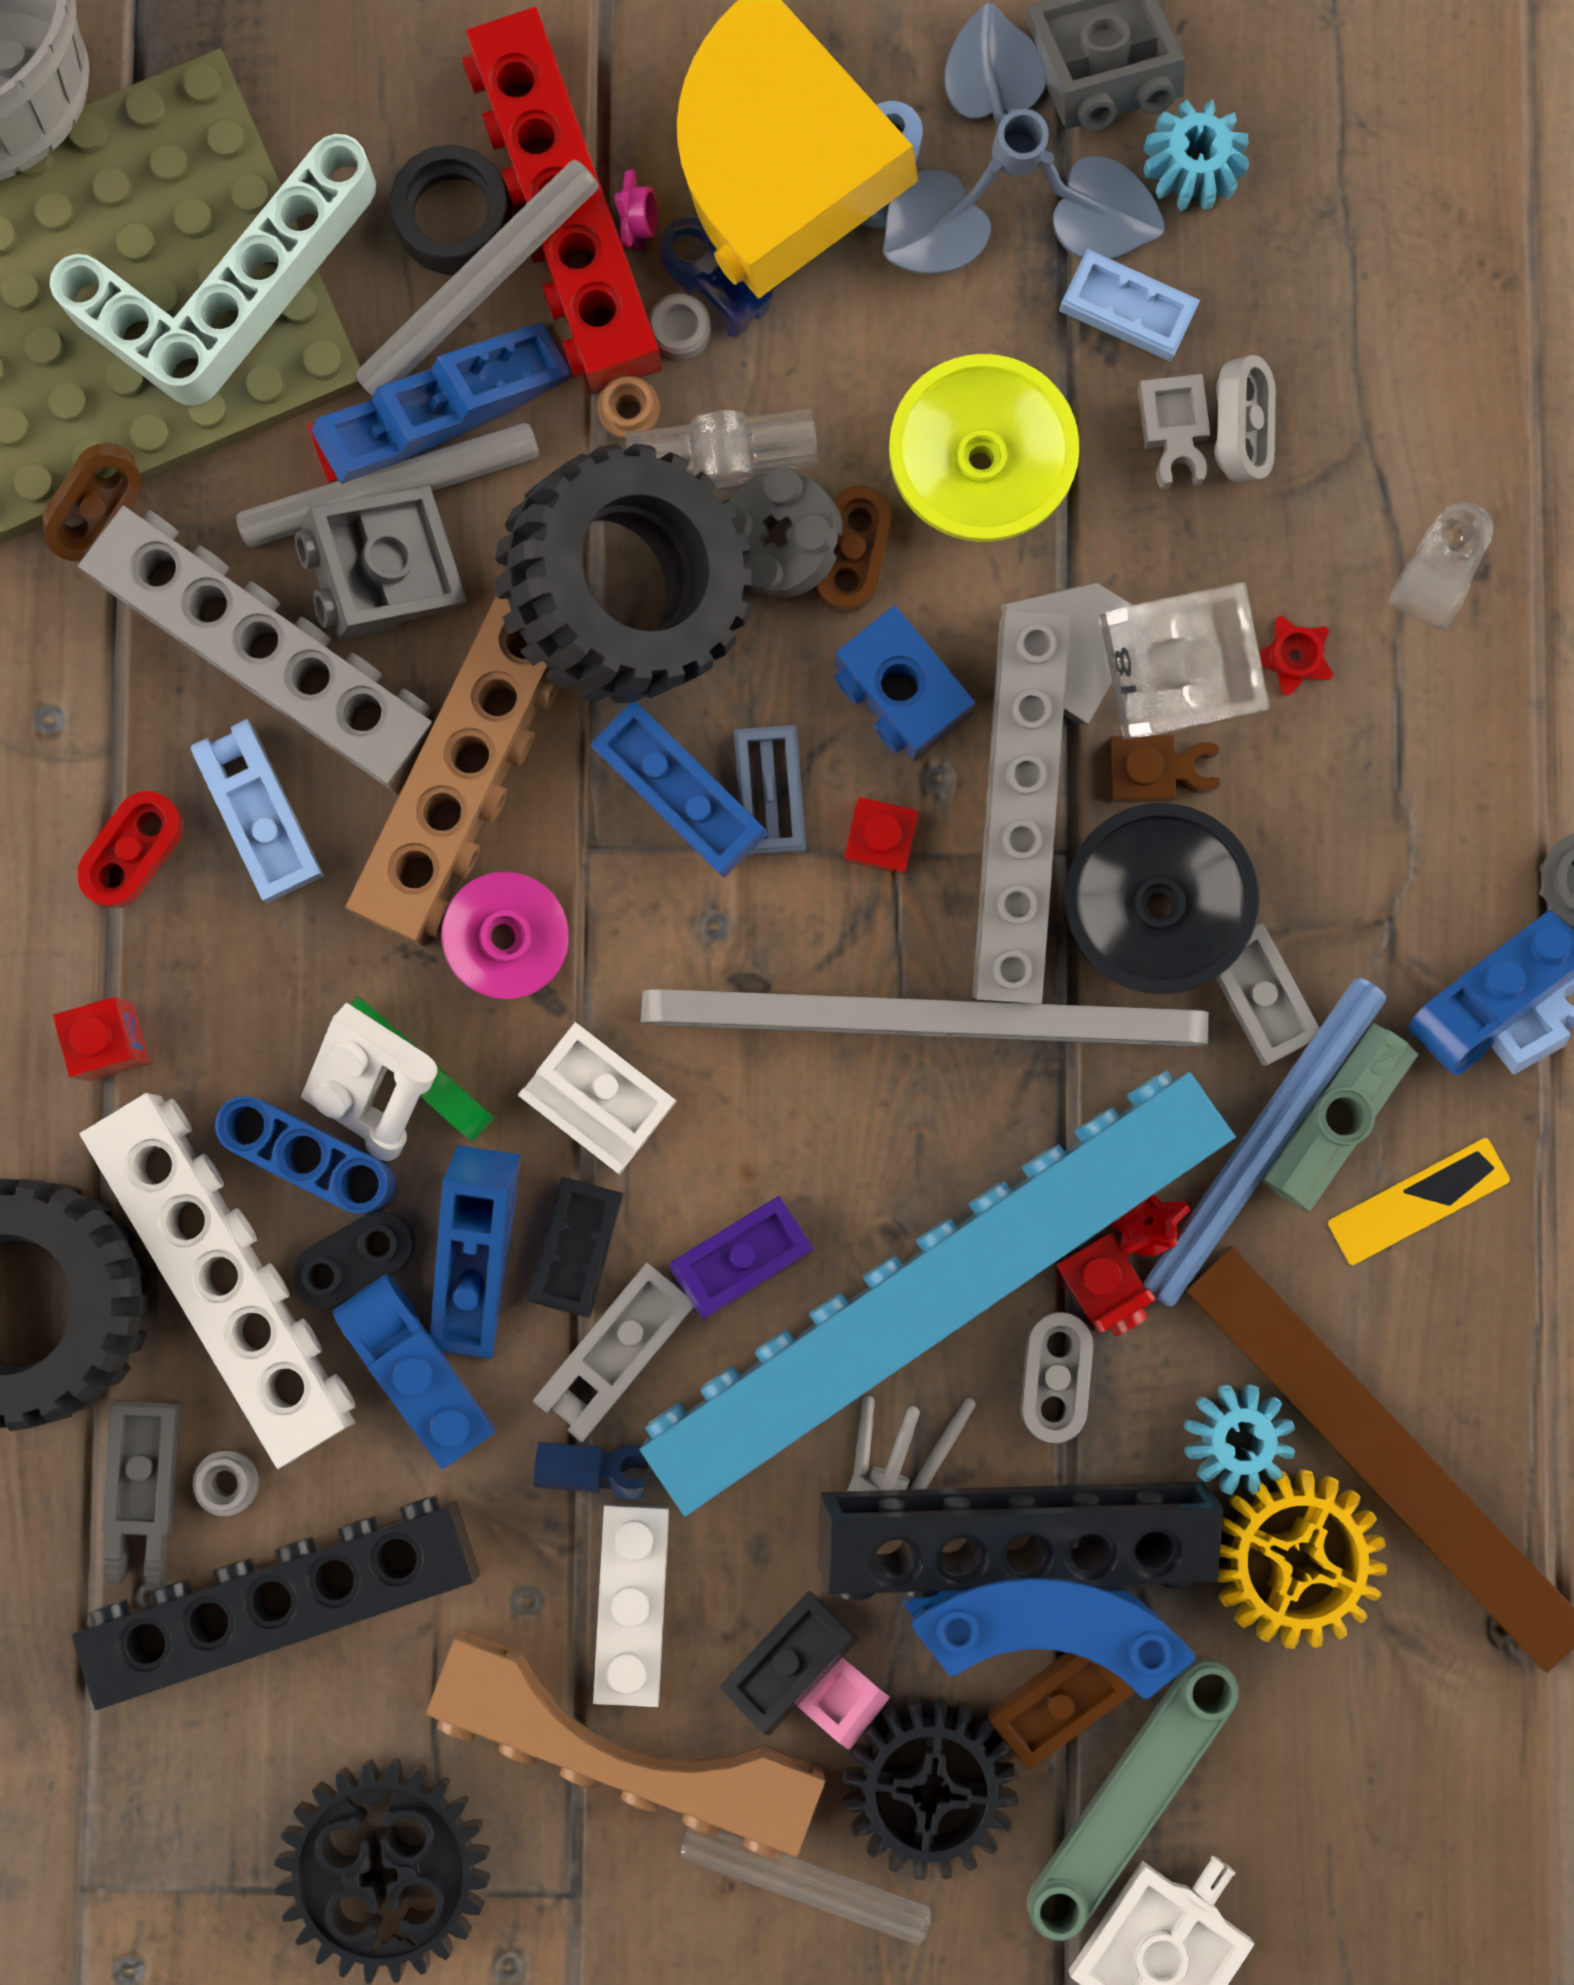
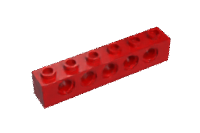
M537 6L467 29L466 34L472 54L461 57L473 94L485 91L491 110L481 113L493 151L505 147L511 167L503 169L501 172L513 207L522 204L526 205L572 160L582 163L598 183L597 191L530 255L533 264L545 260L552 281L541 285L554 321L565 317L572 338L562 341V345L573 377L585 375L591 393L595 394L601 392L614 379L623 376L642 378L662 371L657 342ZM524 83L532 86L530 92L522 97H510L504 94L514 84ZM536 139H545L553 143L551 148L542 154H530L524 151L527 144ZM584 251L594 256L593 261L581 269H572L563 264L565 259L574 252ZM596 308H606L615 314L608 324L600 327L590 326L583 321L586 314Z

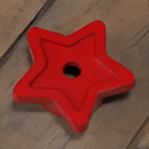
M1278 616L1274 626L1273 643L1254 654V663L1276 672L1280 690L1284 696H1290L1305 679L1329 680L1333 677V672L1324 659V644L1328 637L1329 629L1326 626L1311 629L1296 627L1284 616ZM1293 650L1298 651L1301 655L1300 660L1293 661L1290 658V652Z
M1153 1194L1109 1224V1226L1123 1233L1121 1250L1124 1255H1129L1133 1252L1143 1256L1158 1255L1177 1245L1179 1231L1176 1224L1190 1212V1207L1185 1201L1161 1202Z

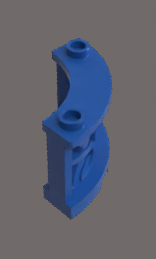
M1021 1578L984 1584L969 1590L940 1591L937 1595L929 1598L909 1596L902 1601L904 1607L912 1616L913 1630L950 1676H957L969 1667L1003 1653L1028 1649L1057 1650L1087 1658L1106 1667L1129 1684L1142 1698L1148 1699L1195 1660L1194 1652L1165 1622L1127 1590L1108 1591L1097 1586L1062 1579Z

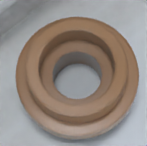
M623 376L612 380L602 389L597 402V411L601 424L610 434L617 438L630 440L640 438L653 429L659 418L660 405L657 393L648 382L634 376ZM626 401L637 403L640 406L639 413L633 418L621 417L617 411L622 403Z

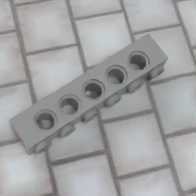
M123 505L79 563L78 567L109 593L397 794L408 779L434 725L428 719L433 709L404 688L401 689L397 696L377 683L382 674L353 652L350 653L346 660L326 648L331 638L305 618L300 616L296 623L292 624L275 611L281 603L257 584L249 581L244 589L225 577L230 567L204 547L198 545L194 552L191 553L174 541L179 532L154 512L147 510L141 518ZM165 562L176 564V571L170 582L158 587L150 585L151 574L158 565ZM217 597L227 599L226 611L220 619L209 623L201 622V609L207 601ZM264 633L278 634L277 648L270 656L261 659L251 657V646L258 636ZM316 668L329 670V683L323 691L314 695L302 693L301 683L309 671ZM365 704L381 706V718L375 727L367 731H357L352 728V717L359 707Z
M1005 610L1000 617L972 997L977 1000L1042 1004L1071 614Z

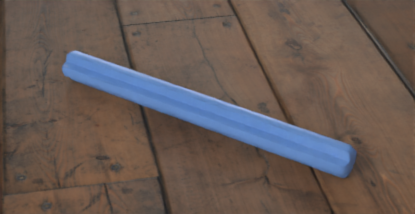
M1360 977L1352 981L1179 1230L1177 1245L1162 1254L1143 1282L1144 1287L1150 1288L1154 1297L1162 1304L1170 1307L1176 1304L1386 1001V995L1378 986Z

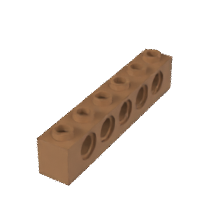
M497 595L345 906L354 915L424 947L429 934L436 938L441 934L443 918L450 903L446 899L457 877L465 880L471 873L478 858L480 846L475 844L474 841L484 820L493 823L503 807L508 789L501 785L511 764L521 766L530 751L535 737V732L529 730L533 718L539 707L547 710L551 706L559 690V686L547 679V674L551 668L543 661L532 666L527 659H519L511 654L512 645L521 636L519 630L512 634L509 633L502 617L511 612L508 599H498ZM507 689L517 695L514 708L503 716H492L484 711L487 697L496 690ZM472 745H480L489 750L488 762L480 771L464 773L458 770L457 760L465 748ZM446 801L460 804L461 818L453 828L446 831H438L431 827L430 816L438 804ZM416 858L432 860L434 867L433 876L425 886L408 888L404 885L403 871L410 861Z

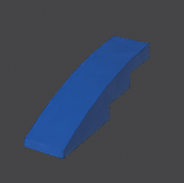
M539 322L440 355L430 370L379 386L371 400L317 418L311 432L340 483L343 484L399 463L504 415L568 381L572 372L543 322Z

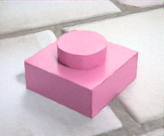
M842 1657L797 1707L838 1743L850 1750L890 1697Z

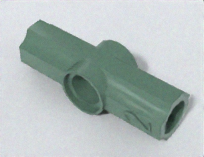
M1370 1023L1261 1181L1287 1202L1305 1212H1310L1356 1144L1363 1141L1371 1133L1376 1115L1416 1059L1418 1053L1410 1047L1409 1043L1392 1031L1386 1030L1375 1023ZM1334 1100L1344 1102L1350 1108L1353 1115L1352 1126L1345 1135L1333 1132L1326 1121L1327 1108Z

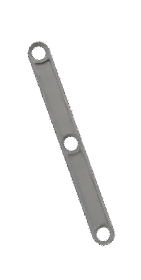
M655 989L642 991L640 1023L677 1027L1205 1046L1208 1045L1209 1013L1179 1009Z

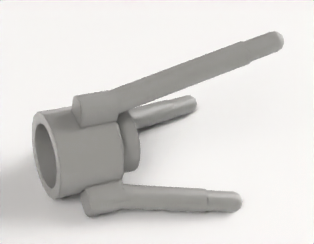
M865 1396L861 1406L854 1473L847 1491L907 1490L910 1480L901 1475L900 1472L920 1413L919 1409L916 1406H911L907 1409L886 1469L873 1467L869 1477L868 1469L875 1401L872 1396ZM967 1398L964 1400L909 1490L927 1488L976 1406L974 1399Z

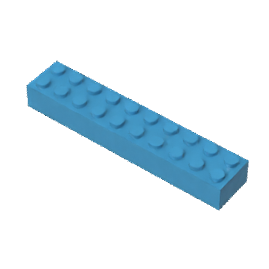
M1166 1070L1159 1075L1156 1074L1126 1095L1132 1104L1131 1107L1120 1114L1116 1112L1114 1107L1100 1112L1073 1131L1080 1142L1066 1151L1062 1149L1060 1144L1054 1147L1051 1146L1021 1167L1027 1178L1010 1189L1005 1181L999 1182L969 1202L968 1205L975 1214L956 1226L951 1218H946L915 1240L921 1251L901 1263L897 1255H892L862 1276L868 1287L847 1301L840 1291L809 1312V1316L814 1324L793 1337L788 1328L763 1343L755 1349V1354L760 1360L755 1365L740 1374L733 1364L709 1380L700 1390L705 1399L688 1411L679 1401L648 1423L649 1425L645 1427L650 1437L644 1441L639 1450L683 1516L685 1517L1236 1138L1192 1073L1187 1072L1172 1078Z

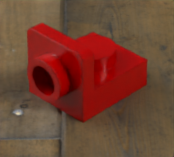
M1107 1232L1054 1264L1093 1331L1102 1333L1110 1328L1116 1337L1136 1327L1148 1318L1143 1308L1154 1302L1156 1298L1150 1288L1144 1287L1126 1255L1122 1253L1121 1247L1112 1232Z

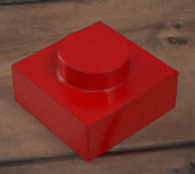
M858 796L843 861L904 875L920 810Z

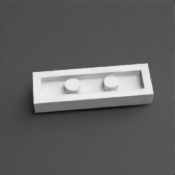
M605 1503L593 1704L659 1706L670 1506Z

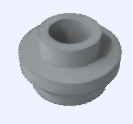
M222 1450L207 1456L198 1465L193 1476V1492L197 1502L203 1509L217 1516H231L245 1510L254 1501L259 1488V1476L253 1462L244 1454L233 1450ZM224 1470L232 1472L238 1480L237 1489L233 1494H225L217 1486V1477Z

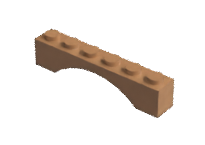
M461 1629L452 1642L425 1713L427 1716L438 1719L437 1728L452 1737L466 1741H473L476 1734L500 1743L498 1751L512 1760L525 1764H535L536 1759L539 1758L560 1766L559 1774L572 1783L595 1788L598 1781L622 1790L621 1799L632 1806L651 1812H656L659 1805L684 1814L682 1822L699 1832L718 1835L720 1829H724L745 1837L743 1845L749 1850L772 1859H780L782 1852L798 1857L825 1783L824 1767L764 1744L733 1755L697 1760L657 1757L624 1748L592 1732L566 1712L537 1679L521 1651Z

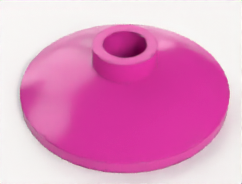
M494 872L472 880L453 897L443 918L441 942L450 969L464 985L490 998L516 999L540 990L558 973L567 954L569 929L561 904L554 894L542 883L520 873ZM504 926L510 930L513 940L508 949H499L492 943L491 932L494 927Z

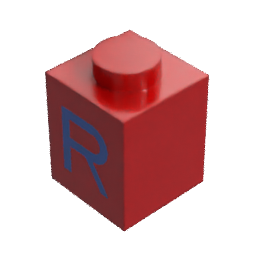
M112 997L52 1015L69 1077L90 1082L150 1064L134 1003Z

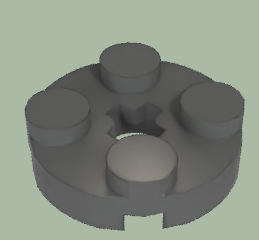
M777 467L769 473L760 475L747 482L729 500L738 514L736 518L732 519L738 535L746 533L751 553L743 556L744 568H752L754 571L753 590L750 591L751 593L761 596L760 594L765 596L776 595L780 599L794 598L814 588L831 571L837 555L833 553L837 544V534L839 533L842 536V519L833 499L814 480L796 474L790 468ZM792 523V526L785 532L788 542L783 547L779 548L773 542L767 544L769 532L776 524Z

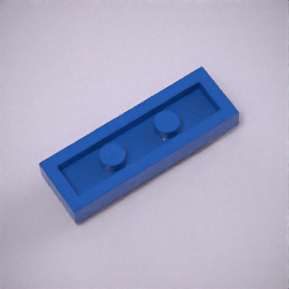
M636 701L630 703L590 744L724 878L769 833Z

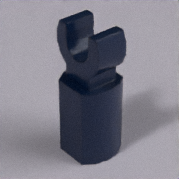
M539 1441L534 1466V1487L599 1493L600 1488L611 1489L619 1498L637 1501L644 1499L645 1480L628 1478L623 1475V1472L633 1467L647 1469L648 1462L639 1450L641 1446L638 1445L624 1446L611 1453L604 1452V1448L598 1446Z

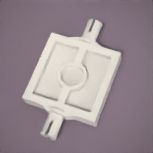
M1212 1855L1210 1862L1194 1886L1190 1888L1187 1885L1170 1881L1144 1861H1141L1068 1971L1071 1978L1080 1985H1228L1255 1945L1248 1935L1225 1920L1214 1905L1236 1872L1226 1863H1222L1219 1858Z

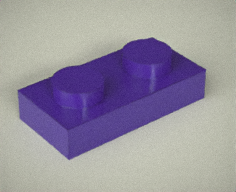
M777 1196L671 1261L669 1268L702 1320L705 1321L811 1255L814 1248L780 1196Z

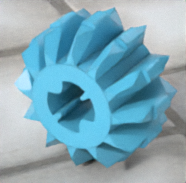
M1187 99L1179 105L1176 113L1177 116L1164 111L1157 119L1155 125L1157 132L1149 134L1144 144L1143 150L1145 154L1150 156L1144 166L1145 178L1160 179L1155 191L1158 199L1166 197L1172 192L1178 194L1177 206L1180 211L1188 207L1191 198H1196L1205 212L1213 207L1216 195L1225 199L1230 198L1238 186L1236 179L1244 177L1249 167L1248 158L1242 154L1246 151L1249 144L1248 133L1232 132L1237 122L1235 112L1227 114L1221 119L1214 116L1216 108L1213 99L1205 103L1201 113H1197ZM1195 151L1201 153L1198 160L1192 159Z
M1223 1384L1218 1387V1398L1221 1407L1217 1408L1212 1401L1205 1397H1200L1196 1401L1198 1409L1208 1417L1204 1424L1193 1419L1185 1420L1184 1429L1195 1435H1201L1202 1441L1189 1444L1184 1448L1186 1457L1190 1459L1207 1457L1197 1471V1476L1201 1480L1208 1482L1221 1472L1219 1479L1220 1490L1231 1495L1238 1486L1240 1476L1245 1489L1250 1494L1259 1492V1485L1261 1484L1259 1471H1262L1265 1476L1275 1482L1282 1478L1281 1470L1271 1461L1275 1454L1285 1459H1292L1295 1449L1283 1443H1278L1277 1437L1290 1434L1294 1431L1295 1427L1293 1422L1288 1419H1279L1271 1422L1282 1406V1403L1277 1398L1271 1396L1258 1405L1259 1388L1246 1384L1237 1401L1232 1387ZM1244 1422L1243 1431L1252 1435V1443L1249 1449L1239 1446L1241 1454L1235 1456V1447L1225 1442L1226 1435L1229 1429L1238 1432L1240 1429L1237 1423Z

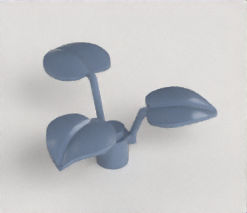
M992 2L983 5L968 20L958 34L947 59L944 87L950 105L964 119L980 120L993 114L994 122L999 125L992 145L993 159L989 162L987 169L978 182L967 194H965L960 180L947 171L937 169L917 172L919 181L889 204L882 251L886 260L903 270L926 275L949 273L970 264L983 251L991 233L989 218L974 203L980 199L996 175L1001 171L1010 176H1024L1031 173L1037 166L1042 167L1052 191L1063 198L1053 213V228L1062 246L1072 255L1082 259L1086 250L1089 249L1114 260L1158 239L1163 234L1165 226L1155 199L1141 180L1118 161L1101 156L1083 157L1073 165L1068 176L1067 186L1061 182L1053 164L1054 155L1045 150L1049 138L1048 126L1041 115L1030 110L1038 102L1044 91L1046 67L1037 46L1031 38L1011 23Z

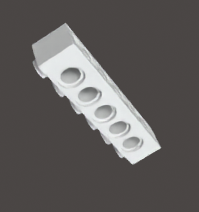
M145 1093L82 1131L79 1135L274 1465L279 1469L355 1424L356 1422L349 1412L356 1406L354 1399L342 1379L337 1374L328 1377L316 1357L323 1350L313 1329L303 1318L296 1322L283 1300L289 1297L290 1294L278 1271L270 1263L264 1267L260 1263L250 1246L257 1241L250 1223L238 1208L230 1212L219 1194L218 1189L224 1186V1181L218 1169L205 1153L197 1157L185 1136L192 1131V1128L182 1109L173 1099L165 1102L162 1096ZM163 1148L171 1157L172 1169L167 1179L156 1184L147 1175L146 1161L153 1151ZM193 1202L202 1209L205 1224L198 1236L189 1239L179 1229L178 1216L187 1204ZM223 1257L229 1259L235 1265L238 1272L237 1283L233 1290L227 1294L217 1291L210 1279L213 1265ZM253 1313L264 1316L271 1327L270 1340L262 1349L251 1347L243 1336L244 1322ZM283 1369L294 1370L301 1376L304 1382V1394L295 1405L282 1401L276 1392V1379Z

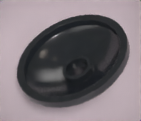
M1152 803L1132 807L1115 814L1101 823L1087 836L1075 854L1069 868L1065 887V912L1068 926L1077 947L1087 961L1098 972L1120 986L1142 993L1157 995L1176 994L1194 990L1208 984L1227 971L1242 954L1253 934L1260 903L1259 885L1254 865L1238 838L1225 825L1210 815L1191 807L1170 803ZM1161 897L1169 903L1171 911L1164 917L1153 916L1147 909V902L1152 898Z

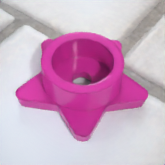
M630 169L625 171L623 190L615 193V203L620 216V242L622 247L630 248L633 246L635 251H644V238H654L658 231V201L655 191L651 186L638 187L635 170Z

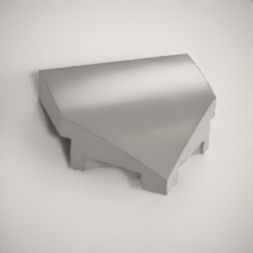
M1098 583L1069 587L1060 591L1000 605L1002 614L1005 610L1071 614L1063 715L1077 724H1089L1118 672L1115 664V651L1118 650L1121 654L1122 647H1125L1129 653L1149 617ZM1118 657L1117 663H1118V666H1119V668H1120V667H1121V660H1120V658Z

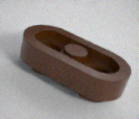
M101 443L87 448L77 458L46 507L42 518L45 540L54 554L65 560L82 561L120 508L124 505L130 510L140 494L142 482L138 464L128 450L116 444ZM110 466L117 469L116 473L111 477L103 478L96 475V472L102 467ZM73 516L85 519L83 524L76 527L64 524L68 518Z
M868 486L849 487L840 492L833 500L841 515L842 536L839 533L837 534V544L833 551L837 558L831 571L815 588L822 603L829 609L839 613H853L865 608L875 596L891 527L892 512L887 499L879 491ZM862 514L869 518L872 525L866 531L857 532L850 528L848 520L854 515ZM841 574H851L857 579L858 586L850 592H843L836 587L834 581Z

